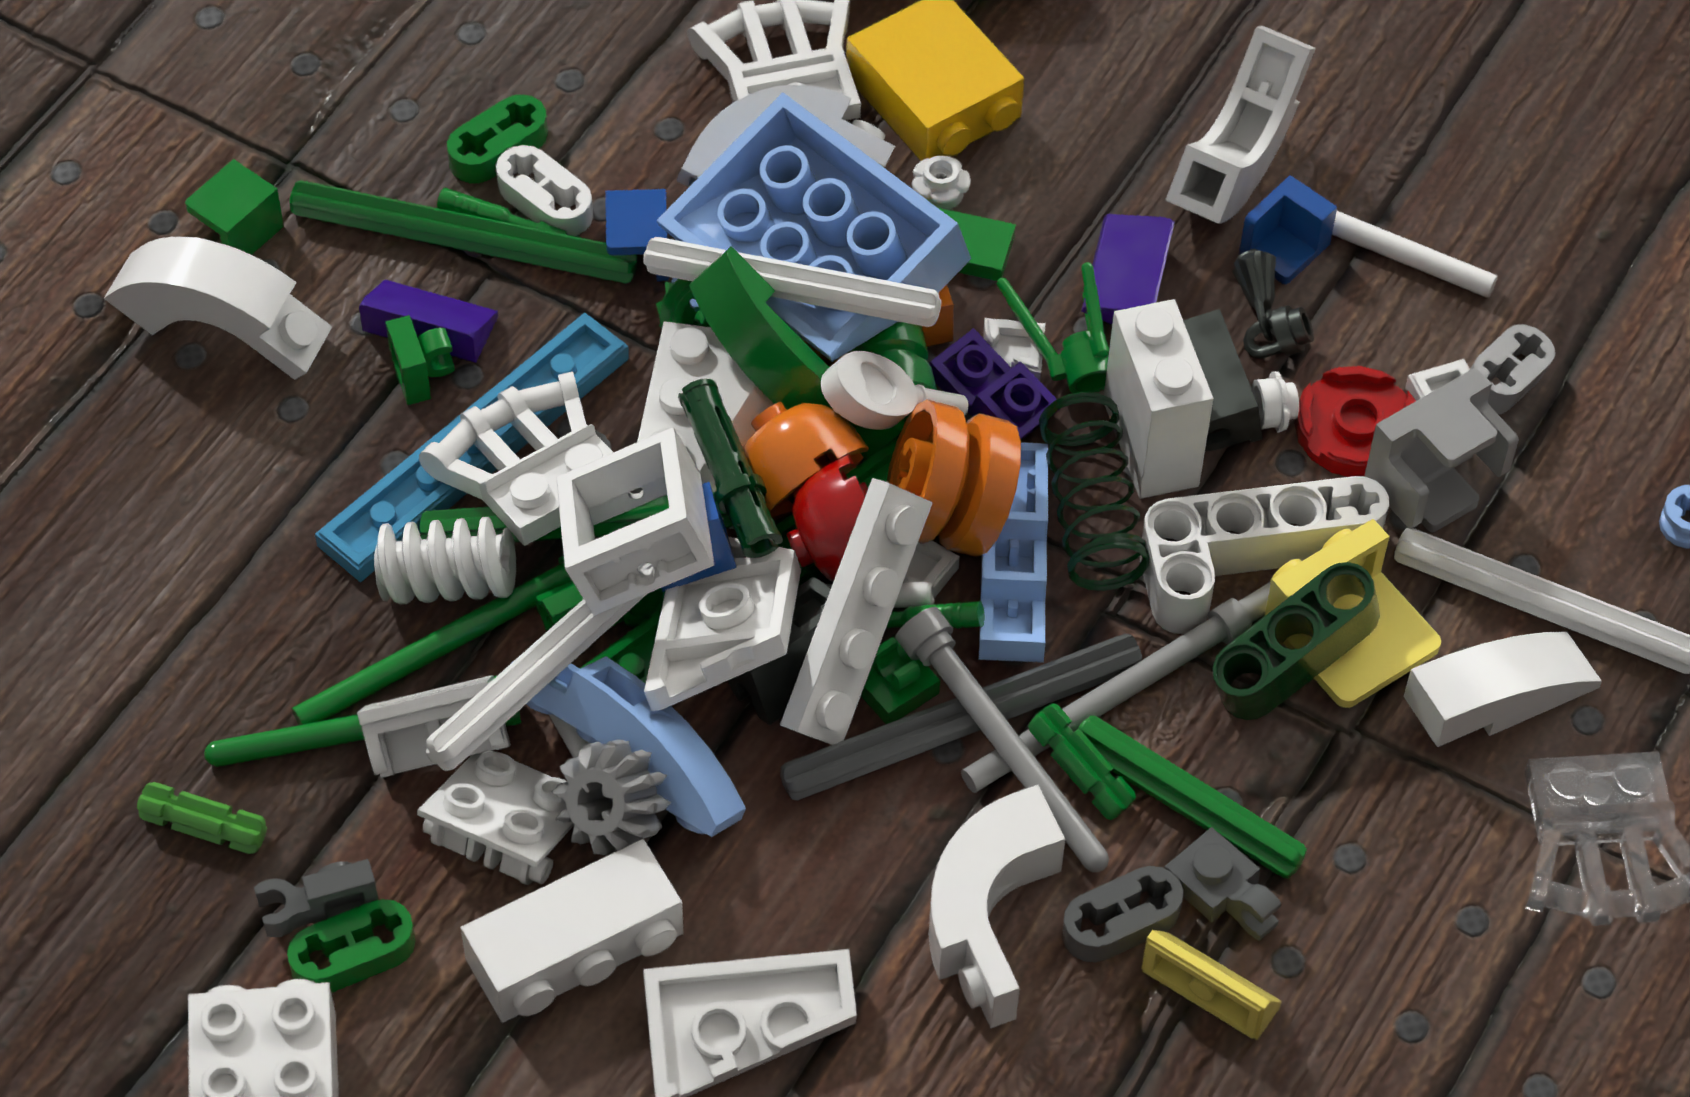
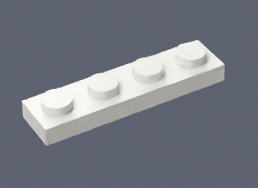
M872 478L780 726L831 745L844 741L933 502L891 483Z

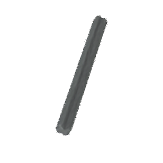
M1121 634L985 686L983 690L1005 719L1008 720L1104 683L1140 662L1142 654L1131 634ZM954 698L786 762L781 766L780 777L789 797L792 800H800L981 729L959 700Z

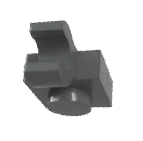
M1213 827L1165 866L1166 870L1172 872L1180 880L1183 888V898L1209 921L1213 922L1226 910L1240 923L1245 931L1259 941L1278 926L1279 920L1272 914L1281 907V902L1270 890L1257 884L1260 868Z
M369 859L354 863L342 861L328 864L317 873L303 876L304 887H295L282 879H268L254 887L259 907L267 906L271 903L285 905L278 913L262 917L267 937H281L291 933L300 926L310 923L316 924L368 902L379 900Z

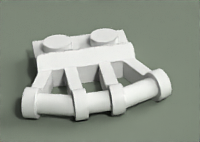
M752 0L738 3L737 10L709 25L701 22L688 29V39L696 54L701 59H708L729 82L733 102L746 95L770 87L811 85L827 88L851 97L852 99L842 119L846 121L860 118L861 102L843 51L849 20L850 0H834V3L813 0H777L774 3L755 6ZM803 23L830 26L827 48L811 50ZM781 25L782 29L786 31L793 55L772 58L763 28ZM742 33L746 37L753 62L743 64L724 42Z
M573 371L559 374V381L522 390L511 386L498 393V401L480 410L474 406L460 414L461 421L440 443H430L419 454L421 466L431 477L483 500L524 546L561 526L556 477L613 453L596 435L595 427L592 424H586ZM565 405L571 432L558 439L534 412ZM511 423L536 451L519 459L494 431ZM474 444L494 465L498 472L491 474L463 462L459 458Z

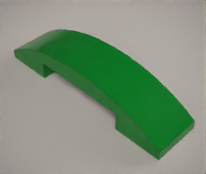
M730 246L689 285L709 326L732 359L774 404L782 402L787 410L802 403L821 404L833 409L821 390V378L829 366L766 304L775 290ZM902 419L895 426L882 430L861 427L849 421L868 446V451L860 453L863 457L861 461H865L901 433L905 421Z

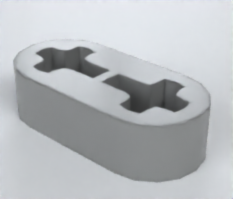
M1524 324L1514 325L1508 328L1476 358L1469 371L1476 367L1490 383L1495 377L1502 381L1497 385L1491 383L1488 403L1497 414H1503L1509 411L1540 381L1555 358V348L1551 340L1535 327ZM1522 354L1526 358L1521 362L1516 356Z

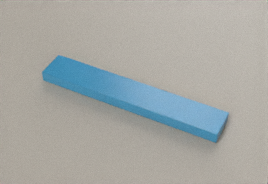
M584 312L466 410L474 406L480 410L497 402L498 393L511 386L522 390L559 381V374L572 371L579 398L581 399L629 359L628 345ZM564 405L534 412V414L548 427L566 412V408ZM460 415L315 533L317 547L359 582H362L375 571L374 554L379 529L382 524L389 523L393 528L396 540L402 541L404 527L407 522L416 523L420 533L422 513L430 510L449 509L467 494L431 477L423 469L419 461V454L430 443H440L461 421ZM511 423L494 431L514 453L518 452L528 443ZM474 444L459 458V460L489 473L496 470L494 465Z

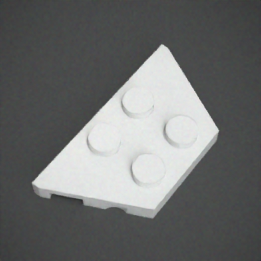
M729 537L737 568L665 591L644 689L651 711L663 710L787 654L801 573L795 550L778 547L766 556L747 558L742 552L739 540Z

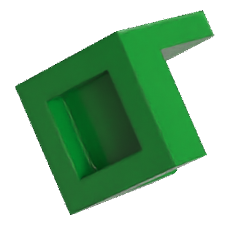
M235 159L230 161L185 201L187 212L220 235L221 244L239 249L250 255L284 227L278 189Z

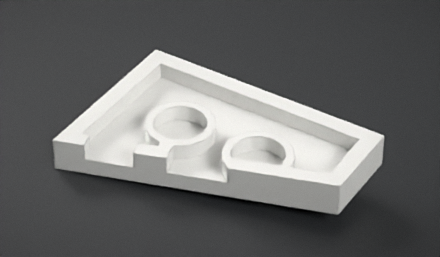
M849 949L643 969L655 1097H688L856 1023L857 1013Z

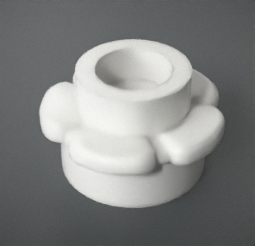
M949 156L926 158L920 161L913 170V176L915 177L912 181L913 190L937 208L949 210L956 207L970 186L969 173L966 170H962V164L958 160Z
M1276 371L1271 372L1267 379L1253 381L1251 389L1258 404L1261 429L1275 427L1277 432L1286 430L1289 420L1297 419L1299 414V398L1295 384L1293 382L1285 383L1281 374Z

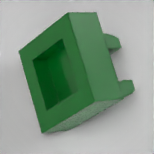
M410 315L386 321L390 356L407 405L431 399L428 376L441 377L455 371L450 352L453 351L446 329L434 328L424 332L417 338Z
M891 637L879 645L861 697L881 720L888 724L901 719L938 695L940 679L928 666H924L919 659L911 660L898 641Z

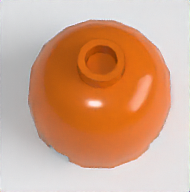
M782 402L768 407L752 420L751 425L756 432L743 446L745 456L754 474L761 476L767 489L765 496L766 505L774 521L793 512V504L790 499L796 497L797 490L801 485L817 473L821 467L847 454L850 455L857 466L863 459L860 453L868 451V446L847 419L835 413L833 409L826 405L802 403L788 410Z

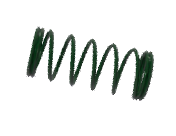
M1079 392L1056 399L1047 406L1039 417V425L1042 439L1049 446L1046 453L1047 464L1055 474L1051 485L1052 493L1060 502L1057 509L1058 522L1066 530L1062 542L1063 550L1070 557L1067 563L1069 579L1075 585L1088 590L1105 591L1121 588L1141 577L1149 566V555L1146 549V541L1138 535L1127 533L1140 521V513L1131 506L1121 505L1133 495L1134 484L1128 479L1117 477L1128 466L1129 460L1128 456L1122 451L1111 449L1123 437V429L1117 425L1119 421L1118 405L1111 398L1102 394ZM1082 402L1101 403L1112 411L1109 421L1084 422L1074 425L1060 435L1051 432L1047 428L1051 416L1057 410L1071 404ZM1104 425L1087 434L1067 436L1082 428ZM1113 429L1117 431V437L1112 443L1098 449L1072 451L1062 449L1056 445L1078 446L1089 444L1102 439ZM1056 450L1063 454L1073 455L1074 457L1067 460L1057 469L1053 464L1052 453ZM1111 453L1122 458L1123 465L1118 470L1098 478L1081 479L1062 473L1070 464L1087 456ZM1059 477L1067 481L1081 484L1073 488L1063 498L1058 491L1057 482ZM1117 481L1128 486V493L1125 497L1102 506H1083L1067 501L1074 493L1100 482ZM1065 505L1073 509L1088 511L1079 516L1070 526L1064 520L1063 509ZM1107 510H1126L1134 514V521L1131 525L1122 530L1107 534H1089L1073 529L1082 520ZM1072 533L1079 537L1095 540L1073 553L1069 547L1068 538ZM1112 548L1137 551V553L1126 559L1114 562H1093L1083 559L1095 552ZM1142 556V561L1138 567L1130 573L1117 578L1089 580L1080 577L1074 570L1078 562L1098 568L1116 567L1128 564Z

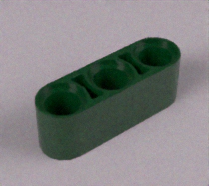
M1350 562L1336 563L1326 568L1224 647L1215 658L1213 678L1225 709L1234 717L1243 720L1263 717L1370 635L1377 627L1380 611L1374 581L1369 572L1360 565ZM1354 594L1363 598L1359 605L1352 609L1342 610L1333 606L1334 602L1344 595ZM1303 633L1312 637L1311 641L1300 649L1291 650L1282 646L1283 642L1294 634ZM1244 673H1254L1261 676L1257 684L1249 689L1240 690L1231 687L1236 677Z

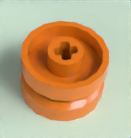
M928 399L916 405L907 418L896 442L889 466L887 482L933 502L918 543L925 544L932 541L938 535L940 544L950 551L973 557L981 556L989 551L997 541L1006 523L1017 489L1021 465V440L1017 426L1008 420L981 413L971 417L966 422L964 412L957 407Z

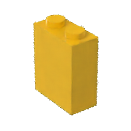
M921 0L847 38V63L855 87L920 161L935 156L956 155L973 141L992 131H1001L1021 117L1024 77L953 0Z

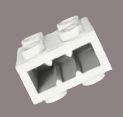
M293 979L282 982L277 987L244 989L239 986L224 985L215 987L207 993L188 994L189 1097H338L336 1013L329 982L315 984L309 980Z

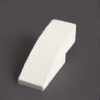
M1542 632L1483 643L1412 668L1404 698L1436 746L1439 747L1483 727L1488 735L1491 736L1600 688L1602 680L1568 632Z

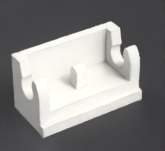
M490 675L366 705L359 710L357 714L362 726L374 774H380V778L396 773L437 764L431 762L426 755L428 748L426 744L427 738L494 679V676ZM504 723L469 756L509 747L511 744L506 724Z

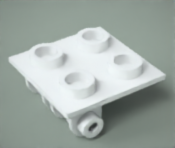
M493 751L471 755L417 812L418 816L425 818L422 830L431 835V842L433 844L442 845L462 855L466 854V858L473 862L481 857L486 848L484 856L485 867L494 869L501 861L499 871L518 879L525 885H529L532 881L543 884L547 880L553 866V860L546 856L574 826L572 821L564 823L555 820L560 812L566 809V802L552 793V791L558 784L567 781L548 776L514 761L506 754Z

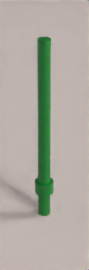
M564 555L558 558V566L516 587L507 598L498 597L292 707L291 710L298 725L323 721L536 606V596L572 581L565 569Z

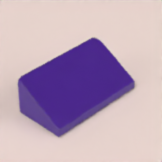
M1107 214L1105 216L1093 261L1102 321L1113 324L1114 311L1157 302L1174 228V220L1164 217ZM1084 298L1081 312L1087 314L1086 302Z
M389 280L382 281L363 298L359 306L362 331L388 338L386 321L410 315L417 338L428 330L445 328L453 350L450 352V355L475 363L498 318L497 310Z

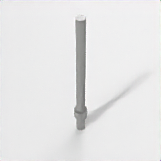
M1270 582L1239 601L1230 598L1208 612L1207 621L1064 707L1062 710L1072 720L1069 727L1076 731L1079 725L1089 716L1100 717L1220 642L1230 644L1252 627L1254 621L1265 615ZM1029 729L1018 735L1034 756L1051 747L1049 744L1043 747ZM995 749L961 770V775L967 787L976 793L1012 770Z

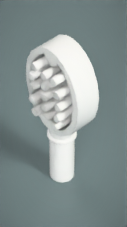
M853 351L845 354L829 367L821 378V390L834 412L856 425L869 429L882 430L895 426L909 415L917 404L926 399L957 407L964 412V416L968 411V400L964 395L929 389L920 384L914 385L912 379L900 366L881 355L871 352Z

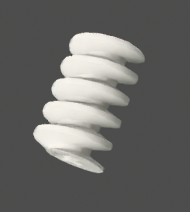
M482 517L479 522L477 536H471L466 520L461 518L455 521L452 538H446L442 523L439 520H432L429 525L427 539H421L417 524L407 522L404 527L402 541H397L392 526L389 523L382 524L379 529L374 554V568L379 595L383 601L388 602L391 597L398 604H408L415 595L419 601L432 603L438 598L440 593L448 601L459 600L464 592L470 598L479 600L486 597L489 590L496 597L507 598L513 592L516 576V554L511 531L506 527L502 534L496 535L491 519L489 517Z

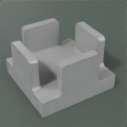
M1476 367L1376 424L1364 477L1376 480L1385 488L1389 496V507L1409 529L1422 523L1428 531L1436 532L1477 507L1479 495L1454 469L1472 458L1474 454L1497 477L1504 475L1511 469L1519 441L1518 436L1489 405L1488 397L1492 384Z

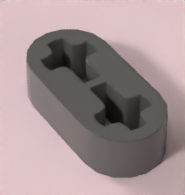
M1146 866L1079 895L1069 903L1064 913L1062 940L1065 948L1074 957L1082 961L1096 963L1146 942L1152 930L1167 932L1175 926L1180 917L1183 901V888L1180 880L1172 872L1162 867ZM1147 891L1152 898L1164 896L1163 908L1156 910L1151 903H1144L1139 906L1141 892ZM1089 918L1094 925H1101L1106 922L1104 936L1097 937L1092 930L1081 932L1082 919Z

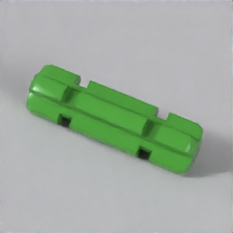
M157 782L145 785L137 803L139 817L142 820L160 826H165L169 821L172 822L171 829L219 845L228 840L231 841L229 848L247 854L259 851L267 832L266 822L262 816L244 810H239L236 815L232 813V806L182 791L177 796L174 795L175 788Z

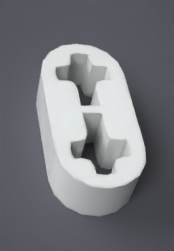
M521 145L512 147L504 151L498 158L496 171L499 192L511 205L533 222L540 223L544 221L549 225L567 231V235L578 236L588 229L593 219L592 197L590 189L576 176L546 153L533 146ZM532 172L534 173L535 181L528 177ZM515 173L520 174L518 177L513 178V175ZM554 201L562 208L556 211ZM576 205L574 210H571L569 207Z

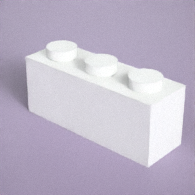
M642 839L462 926L461 933L465 959L502 1023L519 1014L521 1016L534 1015L548 1007L556 996L580 984L583 986L597 984L610 976L617 966L641 954L643 956H652L667 949L675 941L676 937L683 934L682 901L645 840Z

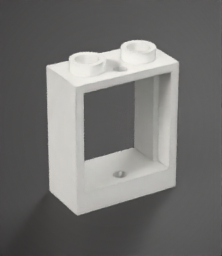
M674 427L556 477L565 569L594 616L714 566L701 474ZM638 488L643 489L640 493L637 494L630 493L631 491H634ZM668 495L669 509L595 539L593 525ZM645 562L653 565L647 570H642L638 567Z

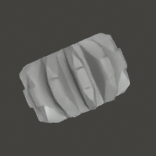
M620 739L607 742L606 745L595 742L583 746L582 750H579V757L568 759L565 764L560 766L567 782L558 784L552 793L565 800L566 809L562 810L555 820L564 823L572 821L574 823L571 842L579 844L591 842L594 854L607 855L644 838L656 835L663 828L655 813L666 810L671 802L658 795L656 786L661 785L667 775L661 772L650 773L648 771L652 752H645L644 750L632 752L629 741Z

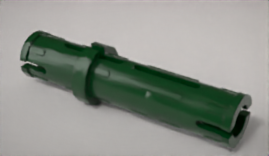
M707 378L693 381L682 388L683 393L678 394V399L686 417L689 419L694 436L715 481L717 489L714 496L719 510L728 514L737 533L744 556L747 558L766 556L778 548L777 544L782 543L783 540L766 505L765 496L767 489L761 476L754 474L748 463L742 444L722 402L723 400L716 382Z

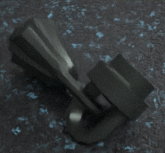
M1250 249L1242 253L1234 262L1235 269L1232 272L1249 304L1256 309L1258 321L1246 330L1243 339L1245 350L1253 358L1262 359L1282 352L1286 356L1303 352L1305 344L1314 341L1312 325L1304 308L1292 309L1291 306L1286 305L1274 310L1271 309L1275 300L1274 278L1276 257L1268 252L1258 251L1257 249ZM1262 333L1268 342L1273 341L1275 337L1277 342L1265 346H1256L1254 339L1258 334Z

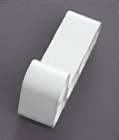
M1351 476L1168 498L1156 502L1148 509L1145 515L1142 539L1146 541V549L1149 555V566L1143 576L1152 614L1156 622L1164 630L1174 634H1185L1207 620L1215 576L1276 569L1293 559L1303 561L1320 551L1324 544L1337 532L1343 529L1353 531L1371 519H1374L1384 529L1389 508V496L1385 488L1376 480L1368 477ZM1226 531H1234L1240 534H1231ZM1164 538L1177 540V542L1164 540ZM1175 591H1185L1191 593V595H1182Z

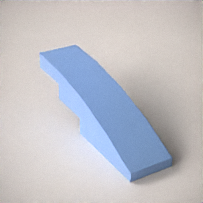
M1021 442V465L1017 489L1009 516L997 541L986 554L981 555L980 601L984 607L985 620L983 627L979 628V660L1044 663L1048 530V464L1046 453L1048 451V444Z

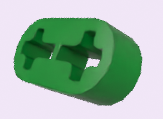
M524 94L512 95L458 127L450 134L447 141L449 168L454 177L471 184L483 183L497 176V161L504 151L521 145L533 146L539 149L548 137L546 108L540 100L533 96ZM471 151V153L464 155L465 152ZM485 152L484 155L480 157L477 156L478 154Z
M380 899L306 927L298 932L289 944L287 955L292 978L309 980L315 984L329 982L331 993L397 967L405 962L414 950L416 939L411 914L405 906L394 900ZM385 924L386 928L393 932L394 940L383 944L378 936H374L373 928ZM322 950V953L329 957L330 966L318 970L317 965L310 961L309 954Z

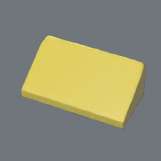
M1152 930L1148 935L1142 964L1144 973L1248 1037L1258 1040L1280 1009L1281 1001L1168 932Z

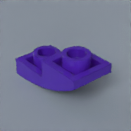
M974 328L929 363L932 367L935 383L944 392L964 395L967 398V412L970 415L975 416L981 413L1010 421L1017 426L1021 441L1040 426L1039 417L1043 410L1056 400L1053 394L1021 361L1011 368Z

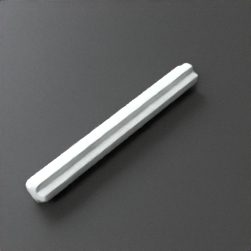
M654 237L648 242L643 261L647 266V270L652 274L693 281L726 250ZM738 252L775 290L771 297L925 327L936 324L941 310V299L939 293L934 289Z
M1406 528L1399 538L1394 559L1398 563L1681 673H1690L1689 634L1414 528Z
M645 562L638 567L642 570H647L653 565ZM647 594L595 616L584 599L579 602L427 738L426 744L428 748L426 755L429 760L437 763L445 771L455 769Z

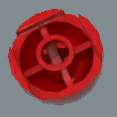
M849 454L821 467L817 473L808 478L797 490L792 507L797 528L786 533L800 565L804 568L814 563L824 577L831 582H834L868 491L865 482L859 484L856 476L848 478L846 475L847 472L857 468Z

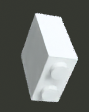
M1172 299L1114 311L1104 396L1111 398L1118 405L1119 421L1117 425L1123 429V437L1119 441L1121 451L1128 456L1129 464L1127 467L1138 497L1142 499L1199 487L1213 396L1176 301ZM1105 405L1109 418H1111L1112 411Z

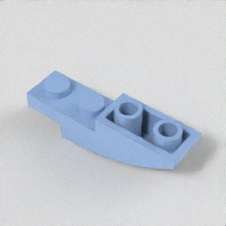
M608 657L601 658L581 669L570 663L526 703V705L538 712L553 714L577 728V734L589 743L600 742L606 745L607 742L620 739L629 741L632 752L639 750L652 752L648 771L650 773L661 772L667 775L661 785L656 786L657 794L671 802L666 810L674 814L678 823L684 828L695 833L707 834L713 837L742 819L746 807L731 779L710 748L672 706L663 710L651 711L644 693L646 684Z

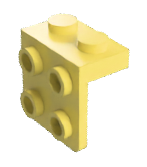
M1374 519L1353 531L1343 529L1337 532L1324 544L1320 551L1303 561L1293 559L1280 567L1270 581L1271 585L1265 611L1266 616L1322 571L1336 563L1350 562L1358 564L1369 572L1374 581L1379 604L1380 618L1377 627L1365 639L1314 677L1335 703L1344 708L1355 706L1407 674L1412 668L1418 667L1438 654L1441 645V638L1437 632L1381 572L1389 535ZM1354 594L1344 595L1338 598L1333 606L1342 610L1352 609L1359 605L1363 598ZM1303 633L1294 634L1288 637L1283 644L1291 650L1300 649L1306 646L1312 637Z

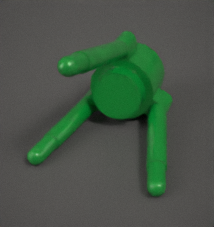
M1085 262L1081 266L1084 283L1082 298L1083 302L1085 298L1087 314L1084 313L1087 331L1077 332L1068 336L1062 342L1063 351L1060 354H1057L1008 280L1003 277L997 280V287L1045 359L1051 379L1053 381L1066 379L1071 393H1096L1104 390L1109 346L1103 329L1093 265L1090 262Z

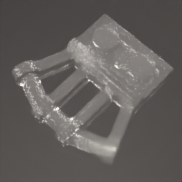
M1659 752L1528 760L1525 777L1539 842V851L1527 897L1526 909L1542 913L1544 907L1588 918L1593 926L1611 925L1613 918L1636 917L1639 923L1658 922L1661 914L1690 902V846L1675 826L1674 802L1669 799ZM1644 841H1654L1678 876L1677 878L1659 886L1652 881ZM1620 842L1630 890L1611 891L1609 885H1606L1598 843ZM1574 845L1583 889L1551 881L1558 846Z

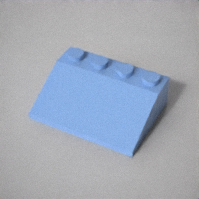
M783 92L656 220L662 229L678 241L724 250L732 246L740 253L934 289L938 293L971 260L959 224ZM770 297L766 302L797 335L832 362L898 322L776 297Z

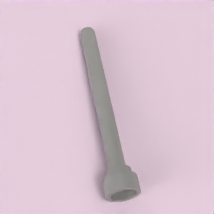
M930 607L912 617L896 634V640L910 659H919L924 666L932 665L1025 789L1039 785L1061 829L1065 842L1084 867L1091 872L1104 870L1109 862L1107 851L954 652L953 647L956 642L951 637L953 627L937 607Z

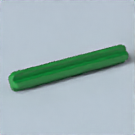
M1089 716L1077 728L1084 733L1113 766L1114 769L1111 772L1121 776L1124 780L1206 831L1213 827L1240 852L1280 877L1290 878L1302 865L1307 852L1303 843L1097 716Z

